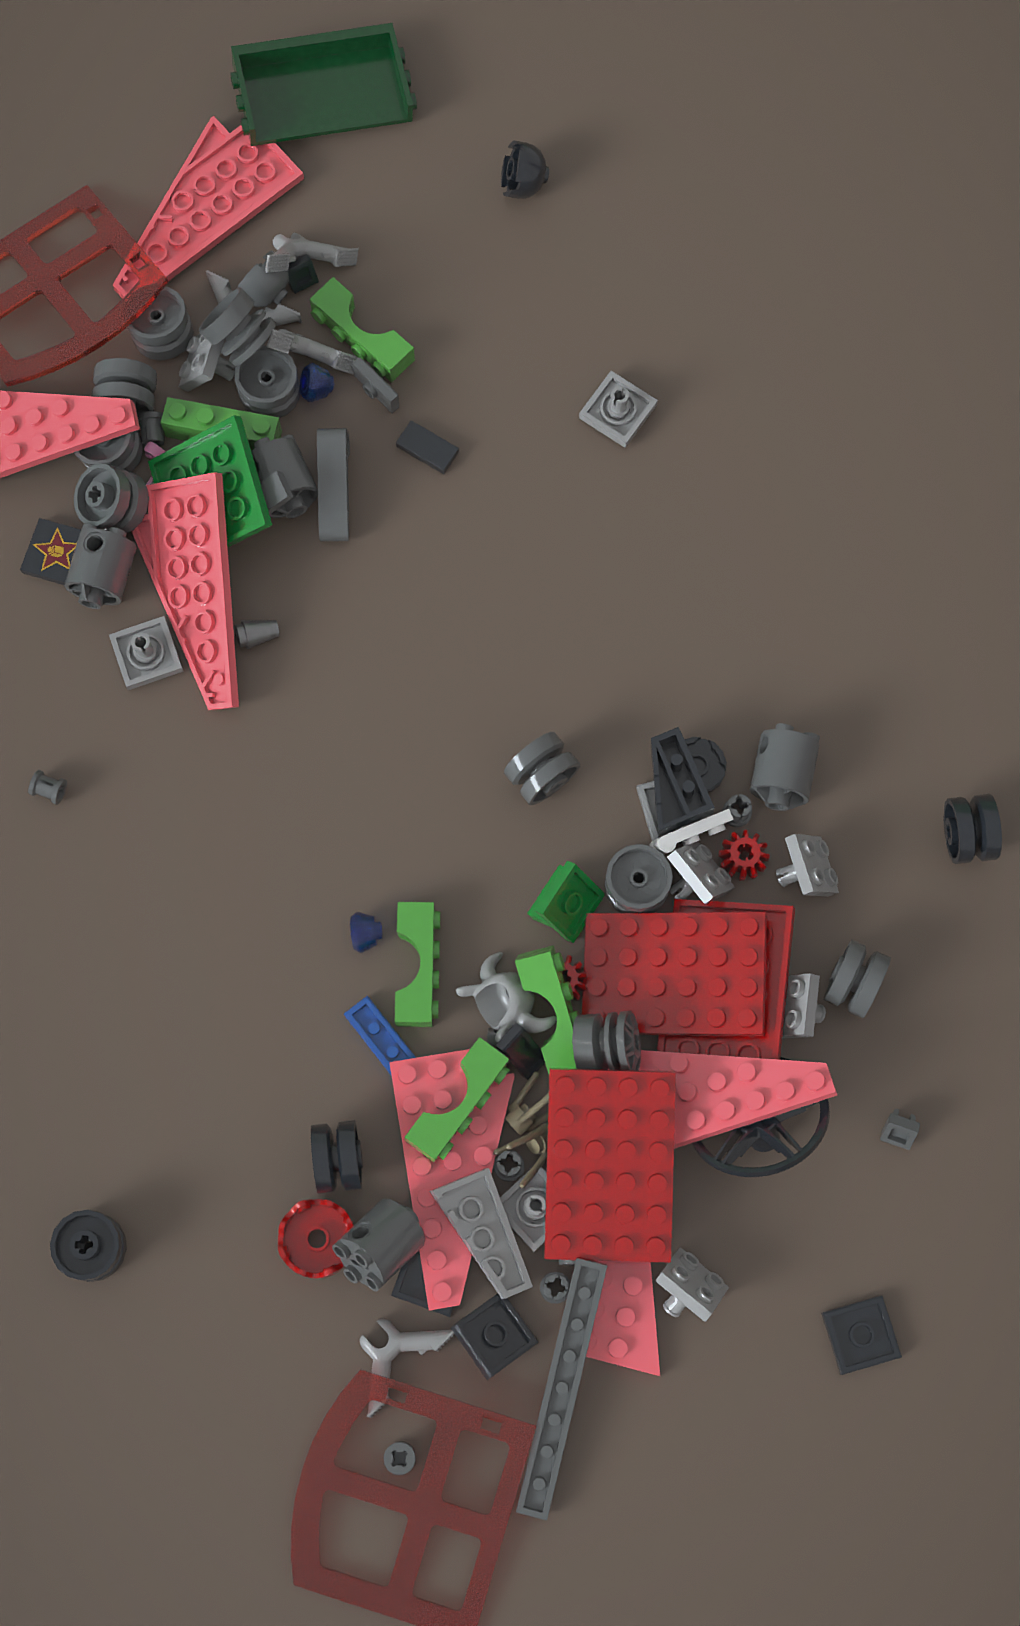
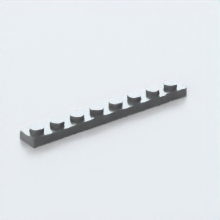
M576 1258L516 1513L546 1521L548 1519L608 1265Z

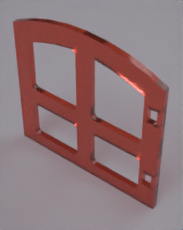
M87 185L0 240V261L7 256H12L27 274L24 280L0 294V319L37 295L42 294L75 333L73 338L18 360L13 359L0 343L1 380L7 387L53 373L84 358L105 345L133 323L153 303L168 283L167 277ZM98 209L102 215L94 219L91 213ZM82 212L97 229V232L52 262L44 263L30 247V241L72 214ZM113 249L138 277L139 281L112 310L99 321L93 322L60 282L107 250ZM140 258L145 265L137 269L133 263Z
M360 1369L343 1389L326 1414L312 1441L302 1468L295 1496L291 1525V1563L294 1585L416 1626H477L536 1425ZM389 1387L408 1393L405 1403L386 1398ZM371 1400L436 1421V1430L418 1488L414 1491L340 1468L334 1463V1458L344 1438ZM483 1417L502 1423L499 1434L481 1428ZM462 1430H469L506 1442L509 1445V1452L493 1506L488 1514H482L445 1502L441 1496L458 1437ZM326 1490H332L407 1516L408 1523L388 1585L381 1586L321 1565L320 1518L323 1495ZM434 1525L443 1526L476 1537L481 1541L462 1608L459 1610L418 1598L413 1594V1587L431 1528Z

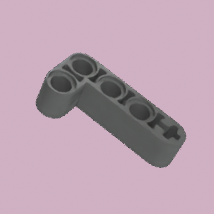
M347 428L317 429L320 542L349 541L348 457L350 455V440Z

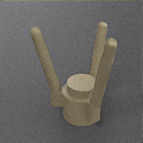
M537 1071L532 1074L516 1099L507 1107L510 1113L505 1116V1119L520 1135L525 1131L530 1133L535 1127L548 1120V1112L536 1118L537 1115L535 1113L549 1102V1093L532 1108L526 1103L520 1107L521 1102L539 1076Z
M547 1123L542 1124L527 1135L494 1150V1154L499 1155L504 1151H509L526 1143L532 1153L542 1154L519 1184L520 1188H524L547 1160Z

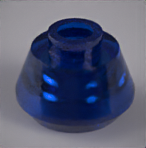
M310 363L303 368L300 377V392L307 402L324 399L329 393H332L334 378L330 376L328 370L315 363Z
M356 912L350 917L351 940L355 951L363 953L377 946L378 940L383 939L381 921L376 922L375 916Z

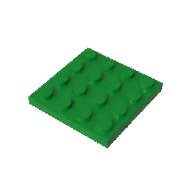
M233 415L148 461L154 484L213 472L222 473L228 547L272 526L241 416Z

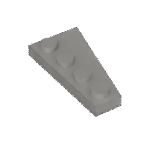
M489 1168L429 1191L501 1299H506L533 1287Z

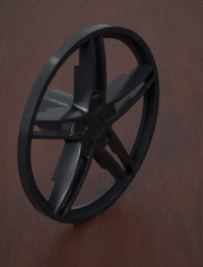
M780 1057V1060H790L787 1058ZM825 1099L734 1129L716 1156L706 1149L701 1140L692 1143V1145L705 1162L724 1173L741 1177H762L777 1174L802 1162L821 1143L830 1119L829 1101ZM819 1103L820 1119L818 1126L809 1142L801 1148L784 1129L781 1122L806 1111V1108ZM779 1133L798 1151L796 1154L780 1140ZM750 1147L759 1152H768L774 1149L778 1153L781 1152L787 1158L779 1163L763 1167L732 1165ZM729 1151V1153L726 1155V1157H725L724 1160L722 1161L721 1159L724 1157V1155L726 1154V1152Z

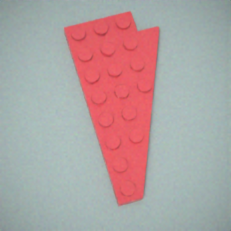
M215 116L211 117L114 281V290L127 304L131 297L146 287L165 285L304 179L303 172L276 143L251 146L249 135H243L241 125L229 133Z
M0 391V478L139 430L140 426L135 403L130 399Z
M213 472L146 485L149 497L148 514L144 516L142 522L131 532L208 710L238 708L239 699L222 473Z
M470 1049L389 1062L412 1209L419 1219V1225L425 1236L424 1246L419 1250L429 1311L460 1305L472 1257L471 1252L429 1191L485 1168H489L492 1173L496 1157L494 1150L498 1148L513 1086L514 1073L507 1074L500 1084L494 1081L487 1091L491 1094V1097L481 1110L475 1107L469 1117L473 1121L462 1135L457 1132L450 1142L454 1146L444 1160L438 1157L435 1162L431 1161L407 1143L404 1137L423 1112L444 1114L454 1110L462 1103L467 1094V1079L460 1064Z
M641 1050L639 1070L676 1072L674 1149L837 1096L827 1063Z

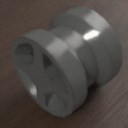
M403 1441L390 1445L383 1457L385 1467L395 1475H404L411 1471L417 1459L414 1448L409 1443Z

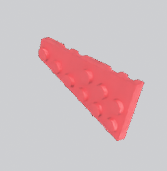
M594 1261L608 1266L586 1357L660 1376L651 1262Z

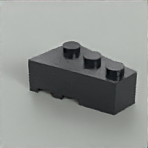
M677 727L652 737L651 757L659 838L712 816L715 807L680 728Z

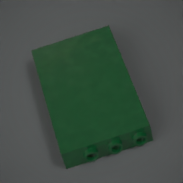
M393 23L231 46L234 72H230L233 90L238 89L239 95H236L238 112L244 113L245 118L241 119L242 131L244 136L249 135L251 146L412 122L413 110L417 109L416 96L414 92L410 93L409 87H411L409 70H404L403 64L406 62L403 47L398 46Z

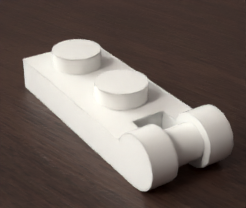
M726 809L653 840L650 846L665 855L672 852L676 844L681 841L683 846L699 841L698 834L708 831L709 836L726 830L724 824L734 819L730 810Z

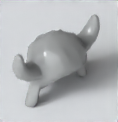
M502 952L489 956L481 965L480 978L482 984L462 986L456 989V993L460 997L474 996L478 1010L485 1021L493 1029L498 1030L495 1036L497 1043L516 1023L522 1026L526 1032L538 1033L551 1028L557 1021L556 1016L537 1018L530 1014L535 1001L534 992L523 990L520 977L516 972L496 973L495 967L503 956Z

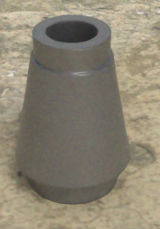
M242 620L241 624L235 625L238 645L240 648L247 647L249 649L279 637L277 621Z

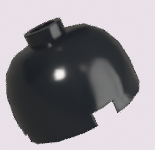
M513 140L508 148L513 149L511 155H505L503 160L501 187L505 188L507 186V191L503 192V195L506 197L526 199L536 194L542 184L548 181L549 167L546 166L541 150L536 146Z

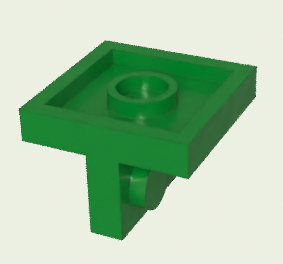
M567 861L564 866L559 865L527 914L533 920L553 928L565 940L574 943L586 925V913H594L604 898L605 893L575 863Z

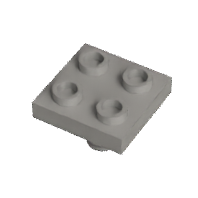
M201 333L190 339L187 346V351L189 352L187 361L183 363L179 371V376L181 377L179 388L189 392L211 380L214 373L228 381L234 377L236 366L220 357L224 340L213 345Z
M610 371L580 411L579 419L626 448L656 408L658 400L613 371Z
M165 616L109 634L128 690L184 672Z
M793 834L786 837L785 841L793 864L776 870V876L783 875V877L778 879L779 883L785 887L788 884L799 881L803 895L829 897L839 893L837 887L838 877L830 866L828 860L829 849L825 841L820 836Z
M698 841L674 850L667 857L682 875V878L670 888L672 895L675 892H679L674 897L675 899H686L694 891L703 903L707 904L727 895L735 888L731 883V877L728 872L714 862L710 850Z
M809 973L790 975L788 977L782 1039L813 1037L815 1023H821L824 1020L826 1009L823 1005L817 1004L820 976Z
M542 1167L524 1188H520L519 1184L526 1174L500 1197L511 1228L533 1252L545 1243L547 1173Z
M681 1247L671 1258V1263H667L655 1280L672 1294L663 1304L668 1314L673 1317H679L685 1307H687L704 1322L712 1315L729 1289L718 1274L710 1272L699 1263L696 1256L686 1252Z

